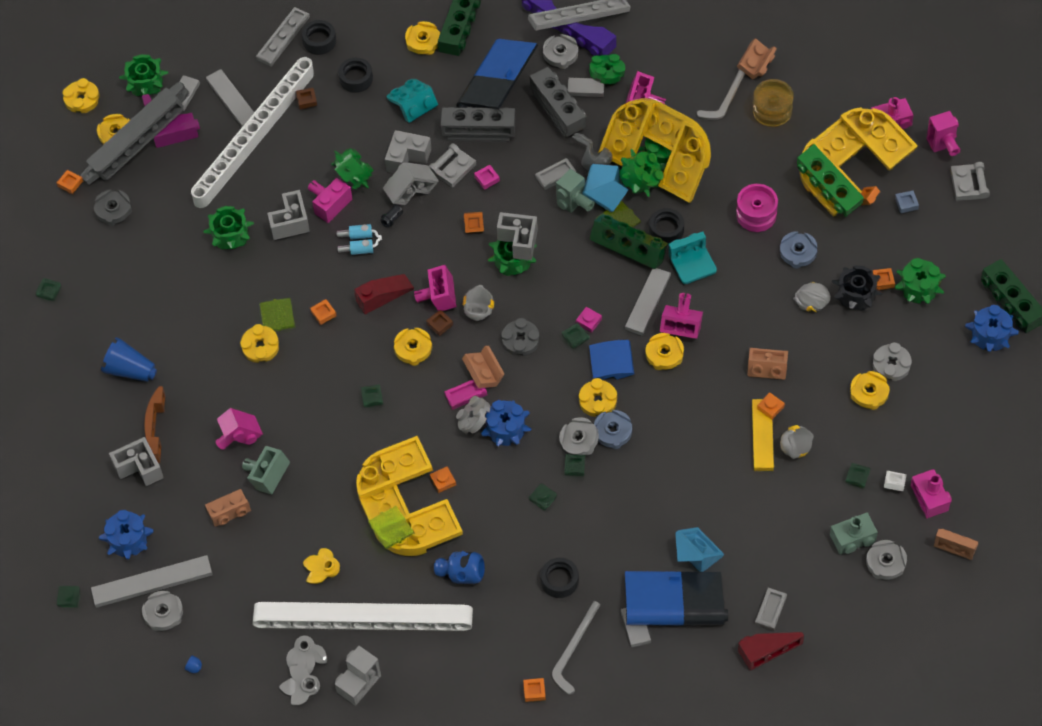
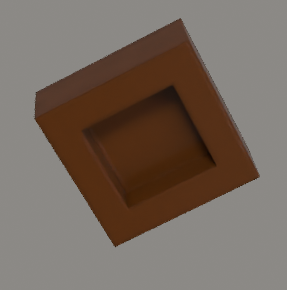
M314 88L296 91L300 109L317 106Z
M439 310L426 320L427 325L438 336L453 326V321L442 310Z

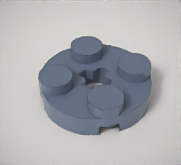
M791 232L785 235L781 241V258L795 269L809 265L817 257V242L808 233L798 234V232ZM795 247L803 248L800 252L795 251Z
M612 410V412L606 413L605 411L595 419L594 425L598 428V442L600 444L612 447L613 449H619L630 440L632 424L629 416L624 412ZM617 426V431H610L609 427Z

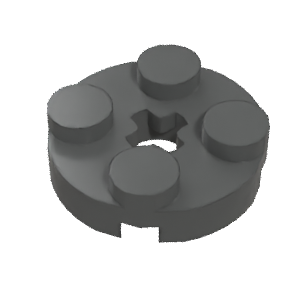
M106 190L96 197L94 211L100 221L113 226L125 220L131 214V202L128 195L123 191L112 192V190ZM109 205L117 206L114 209H110Z
M518 318L516 321L510 322L501 333L503 347L512 355H529L539 345L540 335L538 328L524 318ZM523 335L524 340H517V336Z

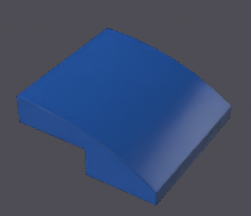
M614 340L589 345L593 379L599 378L604 380L610 377L621 379L634 375L629 340Z

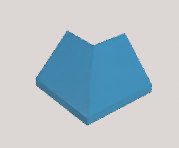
M592 164L582 194L612 213L628 189L621 182L618 166Z
M698 527L678 530L675 533L678 562L689 561L699 572H704L724 556V553Z

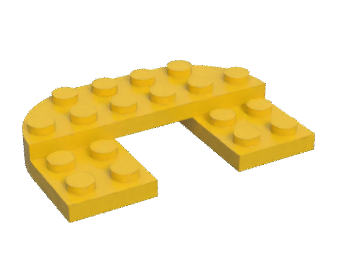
M641 98L621 105L611 117L599 152L604 147L607 148L613 155L612 161L622 166L621 158H630L631 149L637 154L643 136L671 150V154L663 172L664 177L658 186L687 202H691L711 158L710 143L705 131L693 119L654 99Z
M860 107L843 113L840 119L815 139L812 138L802 153L815 144L862 194V191L843 172L840 166L867 146L890 171L916 150L918 145L885 112L875 108L862 109ZM817 165L811 167L814 171L821 170ZM800 172L801 181L808 193L811 192L833 217L838 214L831 200H826L818 186L814 187L811 184L808 175ZM831 179L824 180L826 184L834 183ZM843 192L836 194L839 198L846 196Z
M418 436L379 450L368 457L362 464L363 467L357 475L356 482L359 500L376 538L386 549L399 555L417 556L427 553L426 549L463 535V531L448 499L409 513L399 492L398 484L433 471Z

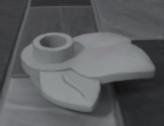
M304 635L296 639L294 648L287 654L286 661L288 667L294 665L303 666L311 674L315 662L320 664L327 663V655L323 647L316 645L311 637ZM303 642L308 643V647L306 649L301 648V644Z
M294 665L289 668L292 678L283 682L279 688L283 693L291 696V705H301L308 700L309 696L315 695L319 691L320 682L317 677L310 675L305 667ZM309 683L314 684L311 689H307V685Z

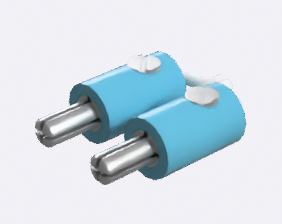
M371 224L349 226V230L337 231V237L350 236V240L372 238V232H374L378 239L374 245L372 239L350 241V245L338 246L337 250L338 252L351 251V255L373 253V247L378 245V242L382 240V236L378 235L376 230H372Z

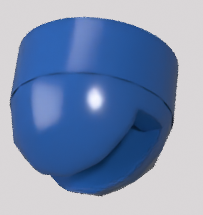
M192 655L185 666V670L190 673H197L201 670L202 663L197 657Z

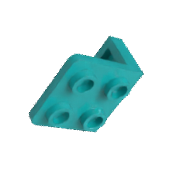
M417 79L406 81L403 86L391 90L390 94L386 96L389 101L400 106L405 120L409 123L439 105L431 86Z
M703 231L669 243L668 256L683 284L694 282L717 272V268L706 249V236Z

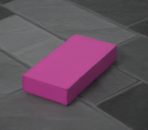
M470 380L444 391V394L453 410L468 404L473 396H478L479 398L487 396V391L485 388H478L474 380Z

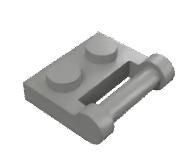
M452 143L435 163L429 165V168L438 179L453 188L476 166V160ZM452 155L456 156L442 171L439 169Z
M983 162L951 166L950 172L956 201L984 199L990 196L989 189L986 187ZM971 173H976L979 190L974 191Z

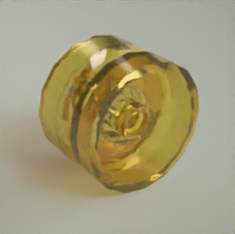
M769 79L761 82L754 91L753 114L756 120L767 126H779L786 123L793 111V90L786 82L778 79Z

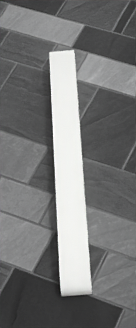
M302 57L297 60L192 187L191 195L196 207L204 208L209 205L296 99V91L303 90L314 76L311 59Z
M258 602L254 604L252 624L258 628L467 631L472 629L473 608L469 605Z

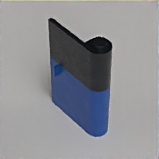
M497 39L458 100L457 108H475L477 106L500 109L538 47V44Z
M625 571L626 625H724V621H728V609H724L721 572Z

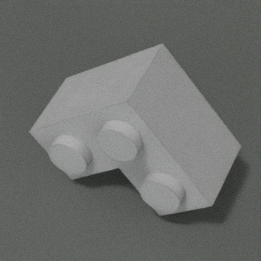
M395 130L385 157L386 172L395 173L403 162L408 163L412 161L427 164L431 153L430 137Z
M403 162L393 176L388 179L383 189L393 204L406 205L416 192L429 194L439 181L429 166Z
M300 190L283 193L282 198L285 209L267 213L274 240L310 232Z
M500 212L497 224V239L499 241L513 242V258L532 260L538 230L537 216Z
M145 437L109 453L112 464L120 479L139 472L145 486H148L164 478Z
M361 646L349 652L346 658L348 669L344 674L341 673L335 681L336 692L355 706L381 677L378 658Z

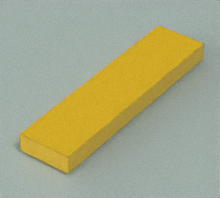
M752 399L754 471H774L772 419L757 409V405L763 399Z

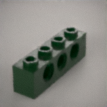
M481 0L452 1L438 39L439 52L460 56L461 50L465 49L466 36L470 35L471 22L475 21L476 8L479 9Z
M601 214L594 220L589 240L653 269H656L663 263L668 243L662 241L661 238L648 235L643 230H637L625 222H619L610 215Z
M1002 259L982 270V284L989 288L994 299L1003 305L1004 310L1009 315H1013L1018 328H1022L1025 333H1028L1042 325L1041 305Z

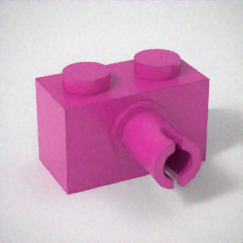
M637 71L632 80L626 103L636 99L649 98L665 104L666 99L651 94L650 91L654 81L653 76Z
M893 97V102L892 98H890L886 104L871 107V109L875 108L888 114L902 129L912 126L913 113L906 98L899 99Z
M950 111L929 118L926 139L933 152L947 148L950 156H955L961 150L955 141L959 123Z
M338 178L327 188L315 180L308 186V190L317 195L312 201L314 214L327 223L352 200L351 187Z
M446 265L428 269L429 288L414 291L417 303L431 299L438 311L457 307L453 276Z
M680 293L678 307L665 306L661 318L660 332L697 339L701 329L703 312L689 309L691 295L687 293L684 300L685 293Z
M230 408L217 418L223 432V436L216 440V444L221 450H224L233 441L247 445L253 444L263 435L254 415Z
M934 469L912 476L910 486L926 518L949 511L950 503L952 502L951 496L943 488V480L939 474H936Z

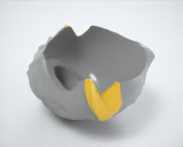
M811 282L804 284L795 293L793 300L800 309L808 312L812 310L817 313V311L822 310L830 302L831 296L824 285Z
M483 285L475 286L463 297L464 313L470 319L476 321L483 320L492 313V309H494L493 296Z
M798 425L788 427V430L781 436V450L793 459L801 458L811 450L814 436L805 427Z

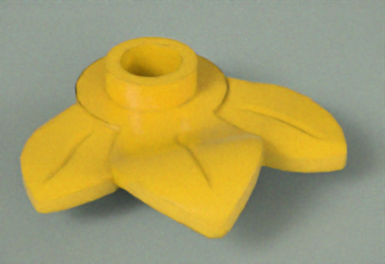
M321 548L318 555L309 556L303 561L305 568L311 571L306 580L310 584L321 583L327 577L336 576L340 571V563L334 558L332 551L326 548Z

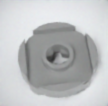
M560 34V37L551 36L543 45L544 60L552 66L566 69L578 58L576 40L565 34ZM564 49V52H562V53H559V52L557 51V50Z
M893 342L876 350L873 355V369L875 372L880 373L885 378L892 379V381L901 380L908 375L912 364L911 356L899 343ZM889 360H895L896 365L888 364Z
M473 396L465 408L459 410L456 415L459 430L465 434L477 432L487 419L484 416L486 411L490 412V404L483 398Z
M582 417L574 418L568 425L565 424L559 436L563 449L576 457L592 454L599 439L598 428L589 419ZM582 433L583 438L581 440L575 439L576 436Z
M881 540L874 543L866 556L867 568L876 579L890 580L897 578L903 574L907 564L905 550L890 540ZM884 556L892 559L889 563L882 562Z
M158 591L151 594L145 605L143 604L142 615L146 624L152 630H169L181 623L183 606L179 597L170 594L168 591ZM161 607H164L165 610L168 609L165 614L157 613Z

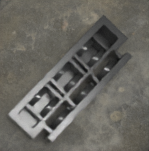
M546 67L530 75V87L534 91L533 96L564 138L586 128L587 115L583 109L580 110L576 99L568 94L566 86L559 82L555 72Z
M442 108V136H448V141L509 142L510 137H515V108Z

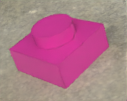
M491 165L474 173L476 180L484 190L500 182V177Z
M586 307L576 319V324L592 333L601 322L602 315Z

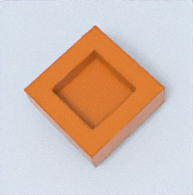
M66 170L56 183L59 188L73 194L81 185L83 179L81 176Z
M877 186L864 187L862 189L861 195L864 197L861 205H870L875 202L877 195L880 193Z
M482 212L464 213L465 233L484 231Z
M891 268L872 271L873 275H880L881 277L877 282V289L895 287Z
M327 299L310 308L311 313L320 325L337 316L336 311Z
M770 392L757 405V409L772 420L785 407V403Z
M448 467L430 474V478L438 493L456 486V481Z
M544 678L523 680L525 702L546 700Z

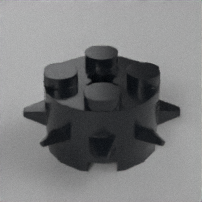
M855 265L851 269L844 267L840 279L832 280V283L839 286L838 293L834 298L839 299L843 306L850 309H868L872 307L876 295H883V292L877 289V282L881 277L880 275H873L872 271L865 266Z

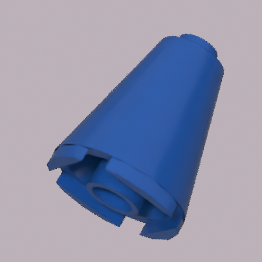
M116 337V343L112 342L103 360L106 366L105 368L101 366V372L146 382L149 379L153 380L157 372L155 364L125 341Z

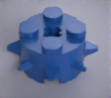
M991 305L980 311L975 310L974 322L966 323L965 325L967 329L972 331V340L970 342L975 343L981 349L987 348L988 352H991L992 349L997 351L1004 347L1009 348V338L1018 335L1019 332L1012 327L1013 315H1009L998 305Z
M497 400L492 403L490 412H487L484 416L487 418L485 421L486 428L481 434L482 436H490L492 441L496 443V446H509L512 442L518 445L525 431H531V428L525 425V419L530 412L523 411L522 407L516 404L515 401Z
M120 510L111 518L105 520V533L99 536V540L108 542L110 546L107 552L108 555L114 552L121 557L125 555L126 559H130L131 554L137 555L143 549L147 550V536L154 533L151 528L144 527V514L138 516L133 512Z

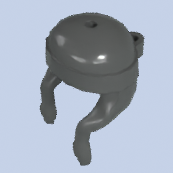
M574 134L572 138L587 145L581 161L582 167L587 170L585 176H588L592 164H611L613 155L610 150L604 147L601 152L597 153L593 149L591 139L587 138L584 134Z

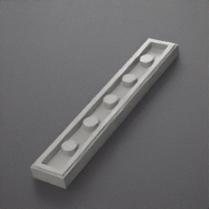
M599 0L529 14L528 20L535 30H541L630 12L631 6L626 0Z
M206 555L91 587L97 608L212 576L213 574L208 556Z

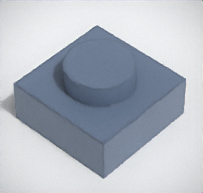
M914 190L895 195L900 213L919 209Z

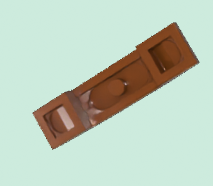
M159 386L154 392L145 414L146 440L158 463L161 461L162 446L159 437H155L157 413H164L166 395L163 386Z

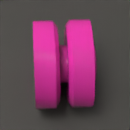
M756 183L744 187L737 198L736 217L738 223L743 228L753 232L766 231L772 227L777 217L778 198L772 188L764 184Z

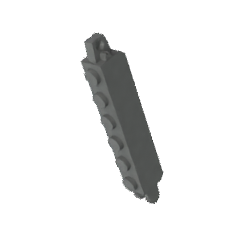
M177 82L170 89L167 87L163 89L139 113L132 117L125 126L118 130L112 138L105 142L99 150L92 154L86 161L89 164L88 167L80 175L84 181L90 185L99 177L103 180H109L183 111L184 106L182 102L189 96V90L185 88L184 84Z

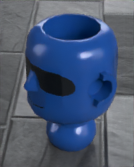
M453 552L449 560L438 558L434 563L435 575L439 577L449 575L450 580L457 584H477L484 577V559L481 554L476 552Z

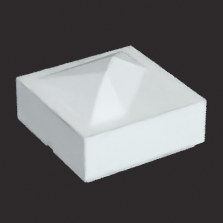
M887 471L884 488L904 491L907 474Z

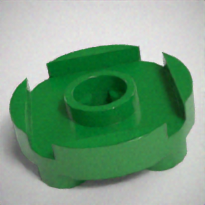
M617 54L596 55L592 57L589 74L593 79H600V82L604 84L617 83L625 75V64Z

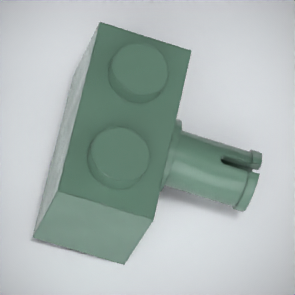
M571 168L556 182L557 204L561 209H566L570 213L578 206L589 212L595 203L582 194L585 178Z
M265 446L257 461L246 458L242 468L245 471H250L247 479L256 490L272 495L290 461L282 450Z
M868 512L832 525L830 529V537L840 555L852 553L862 546L868 547L876 541L878 533Z

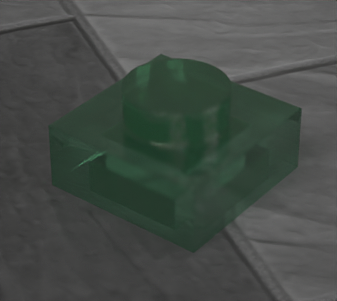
M43 278L36 291V296L54 301L62 287L61 283Z
M578 322L562 332L563 338L573 349L589 340V335Z
M380 384L361 387L364 407L383 404Z
M566 454L565 475L584 476L585 455Z
M851 463L846 483L865 488L871 468Z
M541 483L529 496V500L545 511L557 498V493Z
M59 586L57 606L78 608L80 587Z

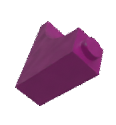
M149 94L142 95L144 106L152 101ZM192 113L179 114L154 137L156 148L197 138V130L200 129L198 119H194Z

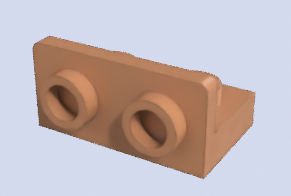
M755 38L750 43L737 67L752 80L758 76L762 77L768 69L766 68L767 64L771 63L775 58L774 53L777 48L773 46L768 49Z
M485 346L480 353L465 354L462 358L478 388L497 387L504 376V372L489 346Z
M750 348L747 375L750 377L785 380L788 351Z
M241 489L205 504L215 527L227 524L230 520L242 517L251 511L249 502Z
M938 529L934 547L970 560L973 559L978 546V541L945 529Z

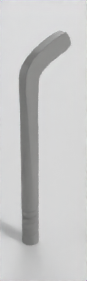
M739 69L718 111L699 110L697 111V117L705 120L723 118L745 73Z
M593 601L589 611L586 613L552 671L554 682L568 695L573 694L575 689L563 678L561 673L600 607V604L596 601Z

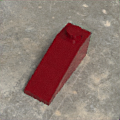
M401 274L371 280L355 288L354 292L356 302L366 315L414 290V287L406 275Z
M802 632L746 636L738 643V652L751 671L802 645L804 634Z

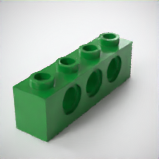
M815 144L797 157V168L802 174L806 173L811 184L814 187L818 186L823 197L828 201L831 200L839 214L843 213L847 217L863 204L864 197ZM817 165L821 170L814 171L811 167ZM831 179L834 183L826 184L824 180ZM843 192L846 196L839 198L836 194Z

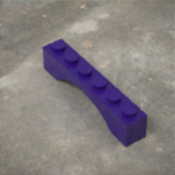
M522 0L523 8L533 14L557 9L552 0ZM576 22L552 27L574 38L580 47L586 48L594 56L608 55L616 48V35L604 27L587 26Z

